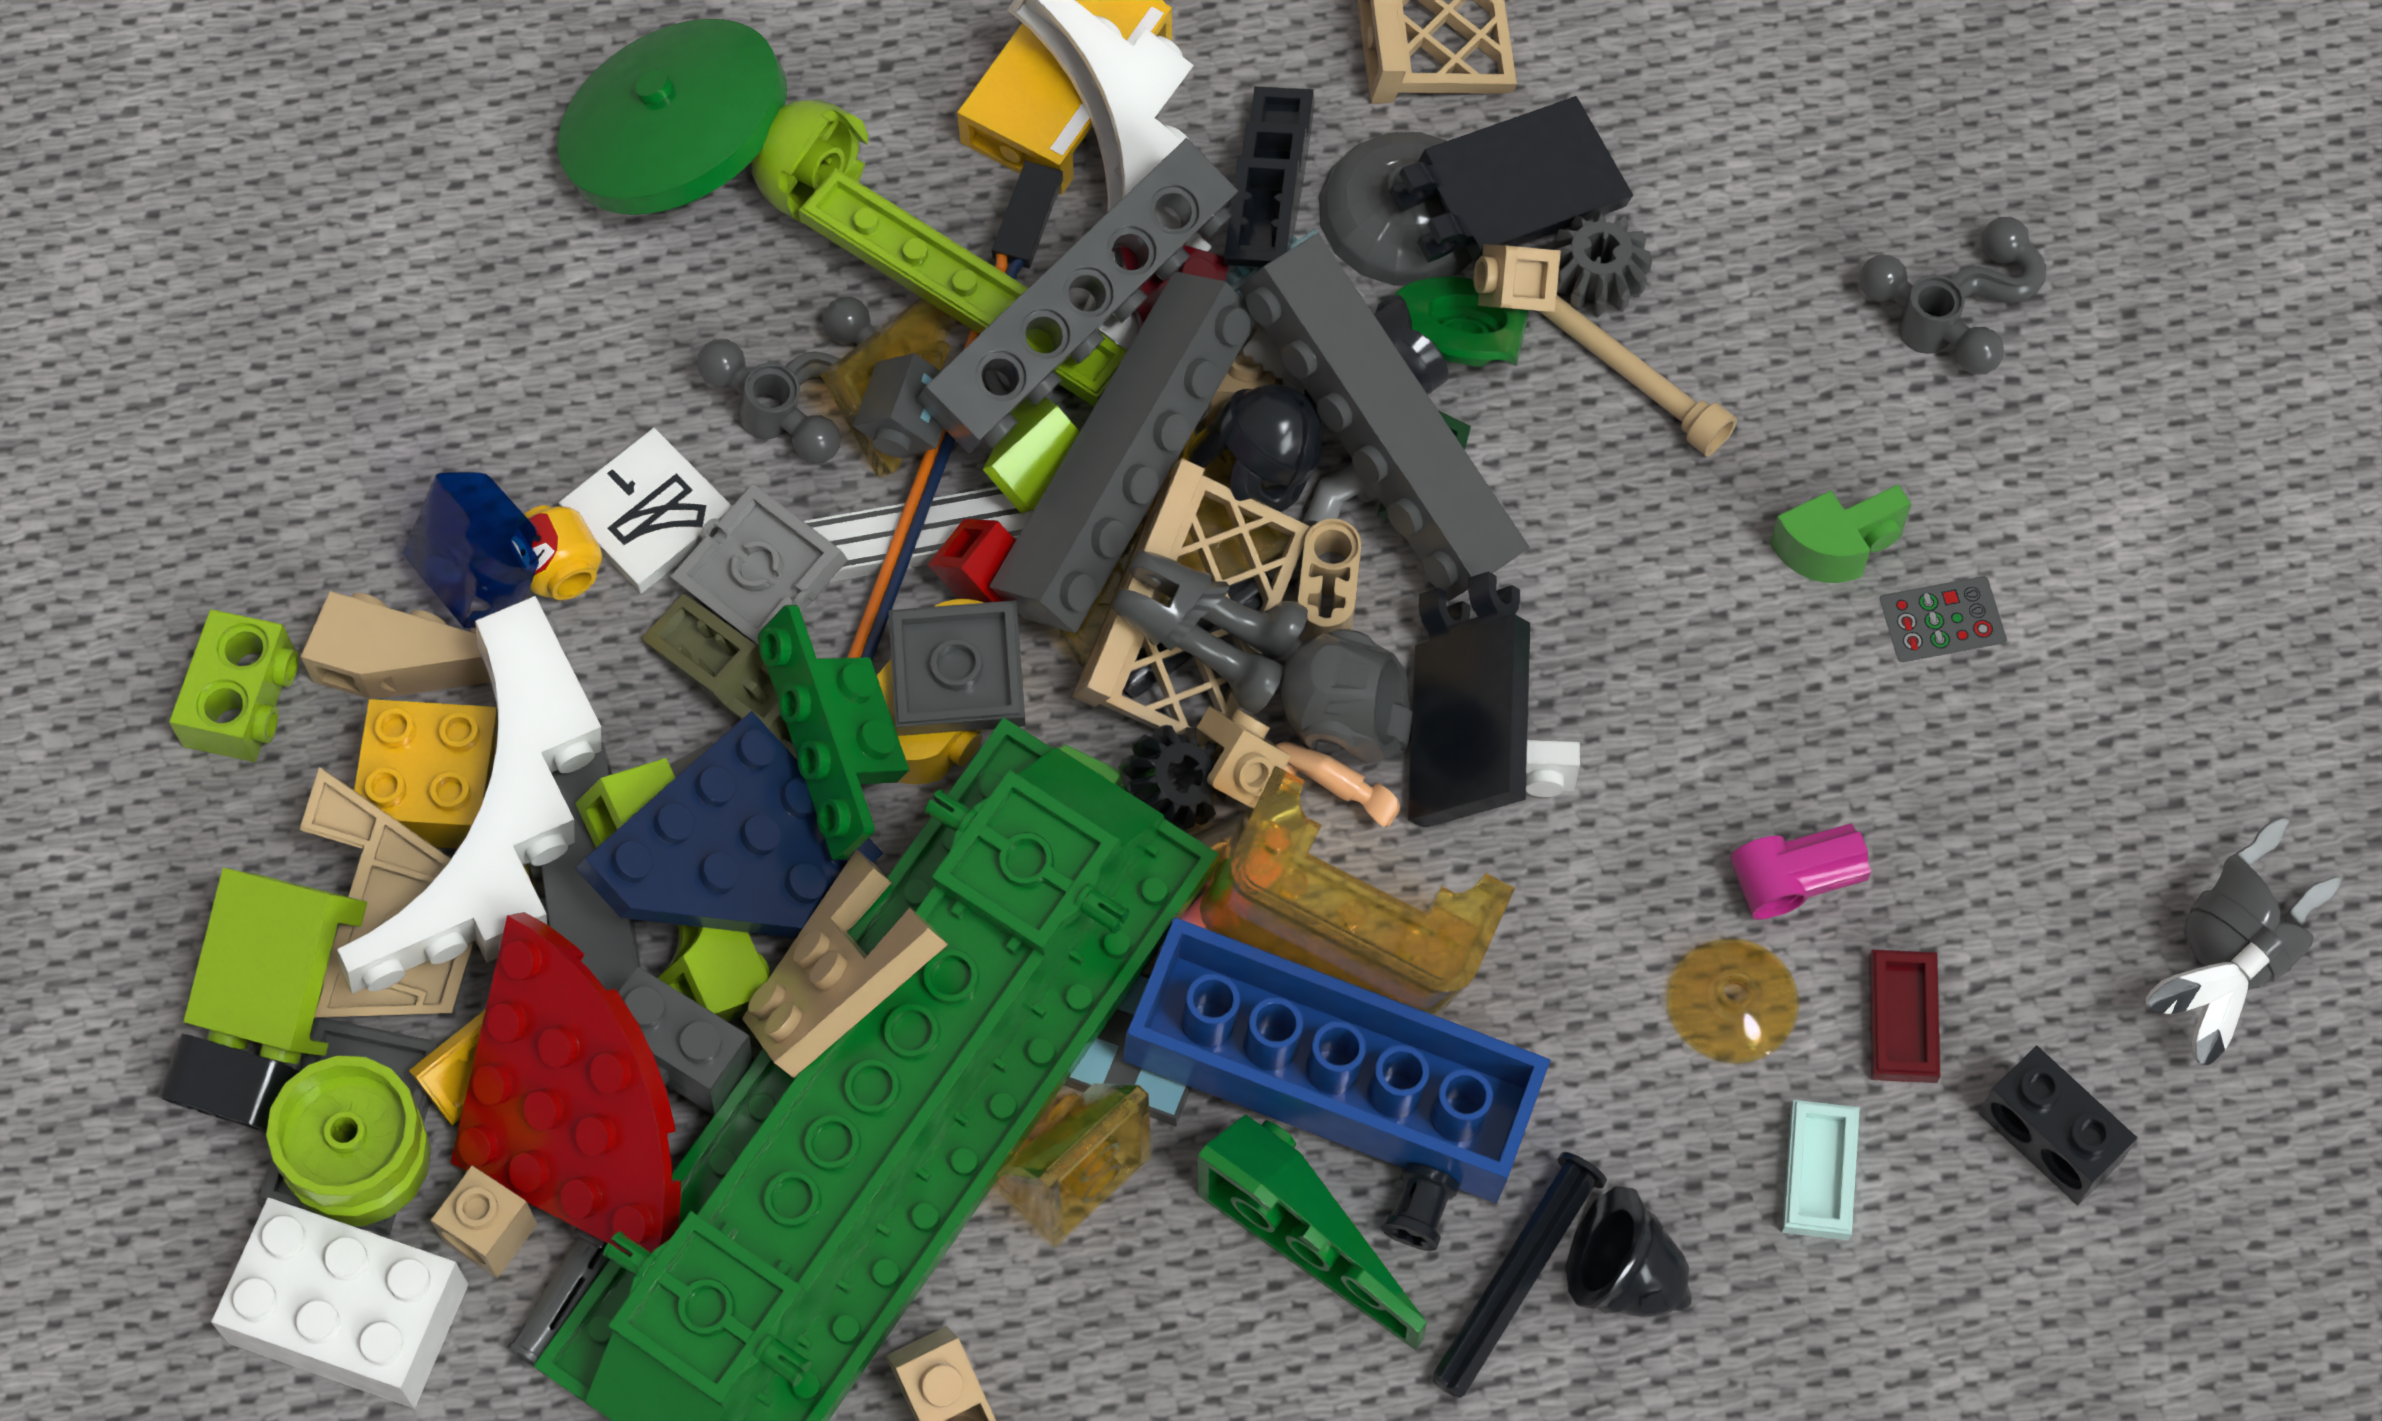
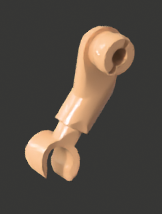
M1284 741L1275 744L1291 756L1276 781L1283 788L1286 789L1292 784L1296 773L1299 771L1337 797L1346 801L1354 800L1363 804L1370 816L1382 827L1386 825L1389 827L1399 813V800L1390 790L1377 782L1371 787L1363 781L1365 776L1332 756L1292 742Z

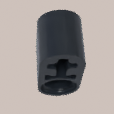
M181 1034L158 1097L187 1109H196L200 1113L267 1133L272 1104L284 1084L300 1071L258 1055L192 1035Z

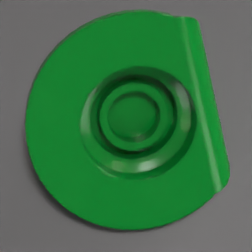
M1426 278L1411 282L1396 292L1395 295H1400L1405 300L1410 311L1412 329L1432 340L1442 353L1445 361L1482 367L1492 360L1499 359L1507 361L1509 365L1517 366L1528 320V310L1478 306L1479 293L1475 290L1474 279Z

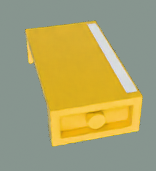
M1075 0L1093 15L1101 16L1111 21L1120 30L1122 37L1132 45L1145 28L1156 36L1172 40V7L1163 0ZM1023 23L957 112L961 144L1019 174L1025 160L1062 170L1063 181L1058 192L1060 195L1064 193L1074 179L1073 153L1092 127L1087 110L1071 80L1053 54Z

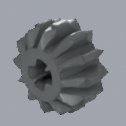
M1600 209L1594 215L1593 222L1589 223L1576 214L1573 221L1570 222L1569 230L1559 229L1558 233L1554 236L1552 249L1561 251L1557 295L1572 294L1570 304L1576 310L1586 302L1594 303L1593 310L1599 318L1605 311L1606 303L1609 302L1612 306L1623 312L1625 307L1629 305L1630 296L1640 297L1644 292L1647 283V277L1645 276L1651 270L1652 256L1650 251L1644 249L1646 238L1643 231L1627 232L1629 223L1625 215L1616 222L1610 223L1606 222V217Z

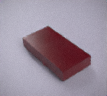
M1872 949L1869 955L1871 1080L1938 1083L1941 1077L1937 952Z

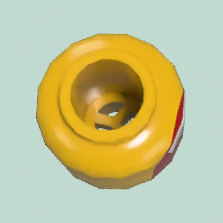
M541 505L530 509L520 518L519 526L512 533L508 547L514 563L533 593L542 597H553L556 600H568L583 594L594 584L603 556L598 542L578 511L571 507Z

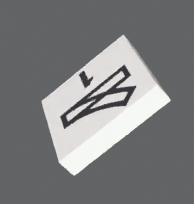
M652 428L558 502L559 506L571 507L582 515L598 542L602 555L640 594L690 555L702 541L700 532L709 520L716 518L720 521L732 507L655 428ZM714 527L710 531L709 536L713 537L716 535L718 528Z

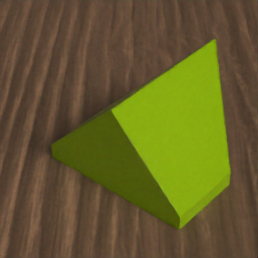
M1046 397L1037 406H1034L1026 399L1014 410L1012 416L1018 421V424L995 445L983 468V471L1021 514L1035 509L1080 432L1063 411Z

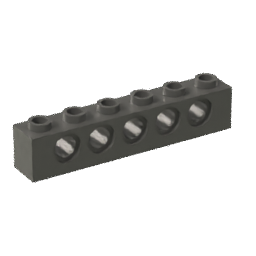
M1186 137L925 386L917 401L969 454L983 440L993 448L1018 424V421L1011 415L1014 410L1026 399L1034 406H1037L1062 381L1055 371L1068 358L1071 357L1079 365L1105 340L1098 330L1113 315L1123 323L1148 298L1141 288L1155 274L1163 282L1168 280L1173 272L1177 271L1190 258V255L1183 248L1197 234L1207 242L1233 216L1225 207L1238 193V190ZM1165 206L1174 210L1180 218L1181 228L1169 229L1163 226L1156 217L1155 207ZM1124 246L1132 250L1138 258L1139 269L1126 270L1120 267L1113 258L1112 248ZM1083 288L1089 291L1096 301V310L1086 312L1076 308L1070 300L1069 289ZM1040 329L1046 332L1052 339L1053 352L1039 353L1033 350L1027 343L1026 330ZM995 370L1002 373L1009 381L1010 393L1000 396L989 392L982 382V372Z

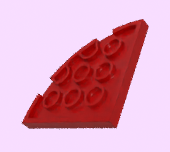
M526 912L507 915L450 1163L465 1171H468L471 1166L475 1167L526 1202L606 1243L609 1242L629 1255L631 1254L616 1245L611 1239L619 1231H622L627 1237L652 1253L656 1248L670 1240L679 1228L681 1180H672L671 1155L667 1135L676 1132L667 1091L654 1055L638 1022L616 989L606 990L591 970L581 961L585 954L576 945L549 925Z

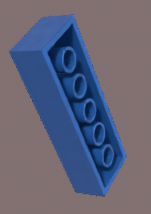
M1174 917L1127 1031L1122 1061L1401 1168L1406 1167L1408 1163L1432 1167L1454 1178L1460 1185L1459 1190L1497 1204L1512 1169L1551 1059Z

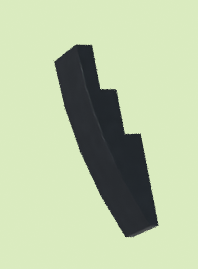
M1254 87L1250 121H1246L1242 156L1238 157L1234 187L1238 190V193L1234 196L1231 203L1230 213L1233 216L1229 219L1224 254L1225 265L1264 267L1291 249L1308 156L1315 106L1314 89Z

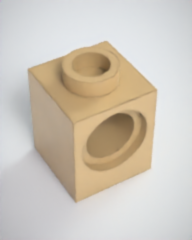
M473 1166L470 1167L431 1219L444 1244L496 1278L500 1276L538 1225L524 1199Z

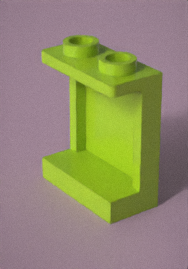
M223 867L183 1022L209 1029L207 1040L231 1048L246 1050L248 1040L261 1043L260 1056L277 1061L299 1064L302 1053L326 1056L329 1043L310 1038V1033L338 923L356 927L362 926L367 901L264 875Z

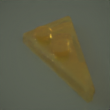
M923 298L917 300L820 374L877 477L894 473L898 470L902 459L880 452L873 446L871 438L853 427L876 362L915 353L941 371L951 348V345L945 340L954 318Z

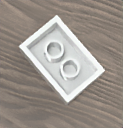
M268 1197L211 1323L230 1345L415 1409L468 1287V1282L455 1261Z

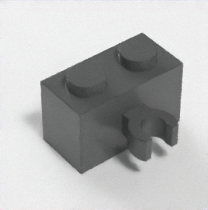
M637 966L618 993L638 1022L654 1055L664 1085H667L715 1115L753 1063L749 1035Z

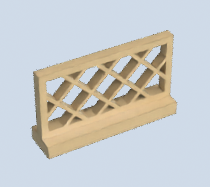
M1357 0L1370 104L1394 103L1398 93L1502 94L1514 92L1517 81L1504 0H1473L1490 13V21L1481 30L1457 12L1468 0H1453L1449 5L1443 0H1417L1437 15L1424 29L1404 15L1403 7L1410 0ZM1445 22L1469 41L1457 54L1451 52L1432 37ZM1421 47L1444 66L1437 73H1412L1410 56ZM1476 48H1479L1497 62L1499 74H1479L1465 63L1464 60Z
M1183 458L1173 465L1154 498L1072 696L1093 707L1099 704L1104 705L1153 729L1163 725H1172L1176 733L1186 727H1190L1179 701L1208 691L1214 708L1231 718L1239 704L1234 698L1230 686L1225 698L1223 697L1219 686L1228 683L1225 678L1220 677L1216 679L1212 668L1196 657L1194 658L1204 684L1176 694L1162 660L1182 653L1184 650L1176 646L1171 651L1167 649L1159 652L1157 646L1151 644L1141 631L1131 626L1112 609L1119 590L1124 589L1141 593L1157 602L1161 600L1163 593L1142 583L1130 574L1128 569L1139 551H1147L1177 561V558L1197 551L1205 571L1212 573L1211 581L1213 582L1225 581L1229 586L1254 577L1263 600L1260 612H1265L1282 601L1303 549L1306 534L1311 526L1254 499L1235 500L1231 488L1203 476L1204 468ZM1203 495L1225 505L1234 529L1207 539L1205 538L1196 516ZM1242 514L1255 519V521L1245 524ZM1267 525L1290 536L1281 559L1262 565L1249 531ZM1190 532L1194 543L1182 548L1187 534ZM1237 536L1250 570L1222 580L1209 546ZM1277 569L1270 585L1265 573ZM1169 601L1164 602V603H1161V604L1167 606L1168 603H1169ZM1220 629L1211 634L1221 638L1230 633ZM1231 634L1236 648L1250 654L1259 655L1247 644ZM1143 644L1148 657L1135 662ZM1151 664L1164 699L1144 706L1121 695L1130 672ZM1168 706L1172 718L1156 710ZM1196 730L1198 747L1208 741L1217 743L1203 732ZM1217 743L1213 756L1220 754L1223 746Z

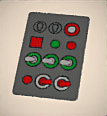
M1985 576L1885 594L1879 598L1897 659L1901 663L2007 642L1988 578Z

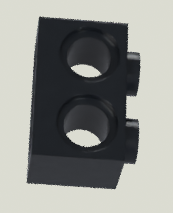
M2037 1045L1991 1089L1978 1113L2077 1206L2122 1163L2138 1139L2135 1134Z

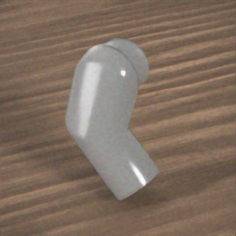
M1350 462L1319 481L1303 523L1312 527L1317 522L1325 519H1338L1344 502L1355 495L1363 502L1377 499L1378 496L1370 484L1357 474L1353 463Z

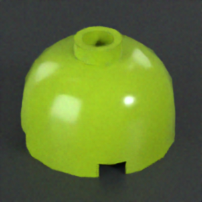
M820 99L792 101L780 108L770 126L763 149L752 160V176L763 198L779 211L800 222L799 209L835 168L859 182L865 166L864 162L857 159L859 141L868 145V133L861 119Z

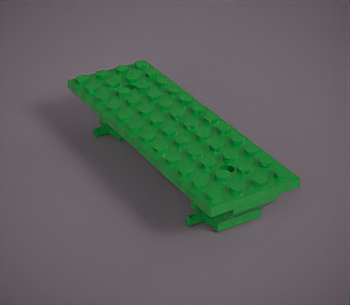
M1003 717L949 793L946 794L942 789H939L933 794L935 802L930 799L925 808V813L931 815V818L887 878L891 881V884L848 931L849 935L868 956L905 912L911 908L929 923L948 945L804 1070L799 1072L796 1077H791L776 1065L764 1048L672 1174V1180H681L679 1228L674 1235L651 1253L627 1237L622 1231L617 1232L611 1239L616 1245L631 1255L617 1249L608 1242L603 1255L609 1258L610 1261L533 1366L609 1421H829L1162 946L1174 917L1180 919L1218 866L1220 863L1219 853L1173 825L1164 818L1162 813L1059 748H1051Z

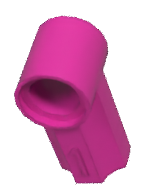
M1852 823L1787 842L1782 836L1762 837L1739 847L1730 856L1752 918L1756 920H1765L1789 913L1804 904L1808 897L1868 881L1871 874L1866 844L1861 832L1857 831Z

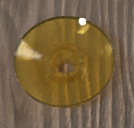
M1719 939L1707 942L1693 949L1675 968L1668 987L1667 1003L1669 1015L1678 1034L1695 1051L1720 1062L1747 1063L1768 1056L1787 1040L1798 1016V991L1788 968L1771 951L1746 940ZM1731 984L1740 985L1746 990L1748 997L1742 1001H1733L1726 996L1724 988Z

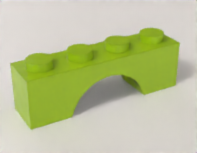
M667 758L602 777L575 803L596 848L676 778ZM678 924L679 939L676 953L669 966L657 978L727 1022L743 1017L748 1010L749 1002L754 993L770 978L768 964L764 957L756 951L747 932Z

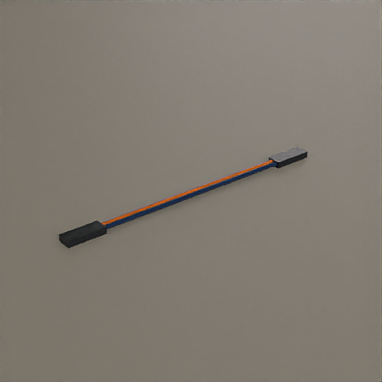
M1026 160L1024 162L991 249L992 259H996L995 268L1015 280L1022 267L1028 269L1031 267L1063 181L1062 170ZM971 329L964 349L980 334ZM944 428L936 449L925 451L847 658L870 657L871 661L874 659L889 619V610H892L955 443V439Z

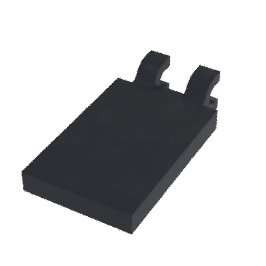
M1577 96L1426 148L1418 160L1419 163L1411 164L1401 169L1399 175L1403 182L1393 185L1389 191L1400 212L1437 196L1446 210L1447 214L1430 219L1427 225L1431 233L1420 236L1417 241L1428 263L1464 247L1467 248L1472 259L1476 262L1482 256L1483 244L1517 247L1558 232L1559 229L1569 228L1570 222L1573 221L1576 214L1588 221L1594 219V215L1600 209L1605 215L1626 207L1633 197V193Z
M1489 571L1468 578V593L1471 605L1461 601L1447 606V592L1440 588L1419 594V615L1422 624L1429 634L1430 641L1415 645L1408 820L1420 827L1435 826L1526 800L1530 622L1516 615L1520 604V589L1511 585L1496 590L1497 576ZM1471 606L1477 615L1476 618L1470 619Z

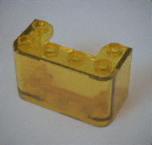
M1275 765L1243 812L1220 859V863L1216 867L1202 896L1200 914L1206 929L1438 1016L1468 986L1476 975L1515 888L1485 873L1474 887L1465 892L1454 893L1442 886L1436 892L1429 909L1422 912L1308 853L1322 824L1312 819L1308 820L1302 811L1300 793L1305 780Z

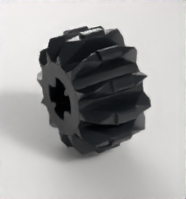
M1163 725L1153 731L1152 737L1142 735L1132 742L1131 749L1134 755L1122 759L1121 764L1118 766L1122 772L1132 779L1121 785L1122 789L1162 813L1167 821L1186 833L1193 831L1195 823L1202 826L1211 822L1216 815L1213 805L1223 802L1227 794L1217 790L1207 782V777L1214 767L1210 756L1214 754L1217 743L1208 741L1198 747L1196 728L1186 727L1176 733L1172 725ZM1168 770L1174 774L1172 779L1168 777ZM1176 781H1178L1179 785L1178 790L1172 786Z

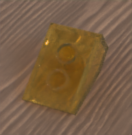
M1094 1083L1080 1097L1075 1092L1069 1094L1056 1105L1048 1116L1047 1121L1050 1125L1032 1141L1026 1138L1012 1160L997 1173L1000 1194L1055 1248L1151 1158L1149 1094L1140 1085Z

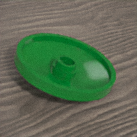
M698 19L673 24L651 32L612 55L587 78L576 92L565 111L558 133L557 147L561 166L584 199L592 205L612 213L627 215L651 214L693 202L735 177L763 149L770 126L779 109L785 106L787 82L783 67L767 40L760 33L749 26L735 21Z

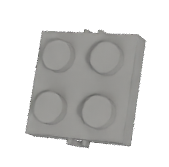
M752 483L720 521L713 518L703 526L700 532L702 541L670 577L687 594L759 648L758 633L784 605H798L801 614H803L807 606L816 599V596L848 559L833 543ZM714 527L718 528L716 535L710 537V531Z

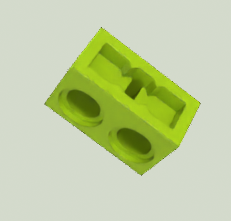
M210 609L169 721L183 747L256 763L262 743L269 744L275 736L279 721V710L276 707V703L282 686H291L298 669V651L295 650L283 624ZM251 653H261L259 659L247 666H237L244 656ZM231 709H241L240 714L234 720L226 723H217L218 718L224 712Z

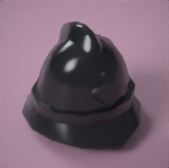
M1615 1186L1593 1201L1574 1234L1566 1262L1568 1292L1576 1305L1591 1309L1597 1308L1604 1313L1619 1312L1636 1317L1661 1316L1672 1311H1682L1689 1307L1692 1303V1295L1688 1286L1689 1265L1684 1254L1672 1238L1663 1230V1225L1656 1215L1646 1210L1637 1190Z

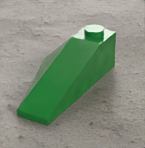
M1245 1114L1204 1146L1198 1154V1196L1400 1340L1417 1350L1424 1340L1426 1320L1303 1155L1295 1149L1296 1142L1289 1133L1271 1121L1265 1120L1261 1125Z

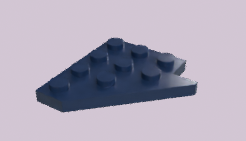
M751 711L589 854L575 869L620 918L797 938L854 852L847 859H832L825 837L819 830L817 813L805 778H803L799 771L798 760ZM870 838L857 848L858 851L873 863L884 854Z

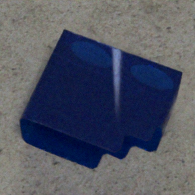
M480 472L438 473L435 475L403 550V555L464 629L476 628V620L525 600L539 564V558L532 548L537 530L531 521L487 474ZM512 541H514L517 544L521 555L519 554L518 550L516 549ZM474 596L491 605L487 610L473 611L467 617Z

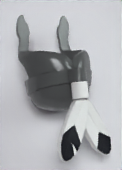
M2286 818L2275 819L2262 827L2250 845L2228 857L2214 888L2203 891L2190 908V915L2185 923L2184 935L2189 948L2204 967L2176 974L2161 981L2146 997L2148 1008L2166 1014H2175L2203 1006L2192 1038L2193 1055L2201 1065L2213 1063L2226 1050L2240 1017L2247 990L2259 988L2266 982L2275 981L2290 971L2291 967L2307 953L2312 946L2314 936L2302 924L2308 914L2313 909L2330 900L2340 886L2341 878L2335 876L2314 883L2302 893L2301 897L2287 912L2284 923H2281L2277 900L2267 884L2250 865L2277 847L2290 822Z

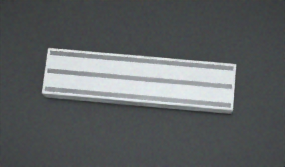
M998 487L936 497L932 501L908 568L928 565L964 518L999 521L1011 536L1017 540L1034 510L1021 514ZM905 503L804 521L838 547L848 559L829 582L873 575L880 572Z

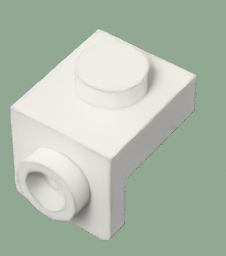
M1527 740L1526 792L1536 797H1554L1562 794L1564 791H1575L1580 768V742Z

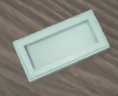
M1802 1100L1792 1101L1790 1107L1782 1233L1849 1241L1852 1235L1860 1107Z

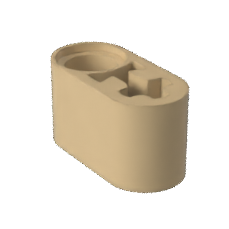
M1325 519L1314 524L1306 534L1298 603L1305 606L1308 610L1306 624L1299 636L1302 642L1321 633L1327 634L1337 629L1353 630L1360 568L1361 538L1357 530L1346 521ZM1327 552H1335L1344 556L1346 560L1337 564H1329L1320 560L1318 556ZM1322 595L1334 596L1333 611L1330 618L1319 616Z

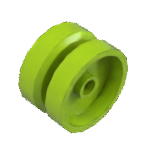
M334 1056L309 1064L284 1084L270 1108L266 1137L273 1162L279 1173L284 1177V1181L291 1194L307 1211L350 1226L364 1227L391 1218L411 1202L428 1175L431 1144L423 1118L416 1107L410 1089L391 1068L372 1059L359 1056Z

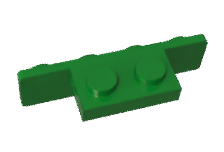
M784 605L758 633L757 639L760 656L767 666L778 698L780 715L786 722L797 754L798 768L803 778H805L817 813L819 830L825 837L832 859H847L875 831V826L860 784L897 783L909 771V767L871 658L817 659L799 606Z

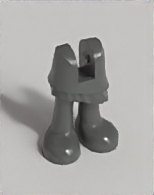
M1139 551L1128 569L1130 574L1142 583L1171 597L1168 605L1165 606L1141 593L1124 589L1119 590L1112 609L1131 626L1141 631L1151 644L1158 645L1162 643L1170 651L1177 646L1215 670L1229 683L1234 698L1243 709L1253 714L1260 712L1274 695L1283 674V666L1274 660L1285 655L1298 640L1307 621V608L1295 601H1283L1265 612H1258L1226 597L1225 595L1230 586L1225 581H1211L1212 573L1194 570L1157 553ZM1201 617L1243 641L1259 655L1244 652L1200 627L1197 622Z

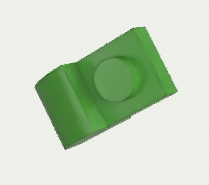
M1899 484L1844 510L1831 490L1778 515L1770 544L1788 567L1806 578L1826 583H1841L1862 577L1870 551H1881L1901 537L1911 502Z

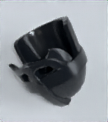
M1268 384L1253 389H1242L1237 391L1223 405L1218 416L1191 442L1187 451L1188 461L1204 468L1228 448L1237 458L1232 468L1230 479L1231 491L1235 500L1243 501L1254 498L1266 506L1282 512L1300 498L1308 479L1321 461L1322 424L1314 404L1306 395L1295 388L1279 384ZM1264 478L1273 483L1280 484V486L1275 491H1268L1261 484Z

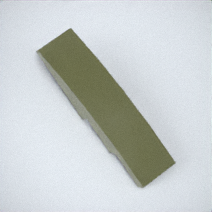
M683 593L641 638L642 641L738 722L749 712L753 711L798 760L786 722L779 712L778 698L767 666L761 659L757 645Z

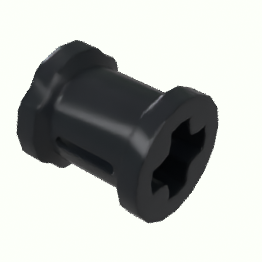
M1408 1163L1403 1168L1400 1176L1404 1185L1393 1215L1384 1217L1381 1230L1397 1242L1420 1250L1433 1251L1438 1248L1441 1239L1437 1228L1447 1201L1457 1195L1460 1185L1454 1178L1444 1172L1426 1165Z

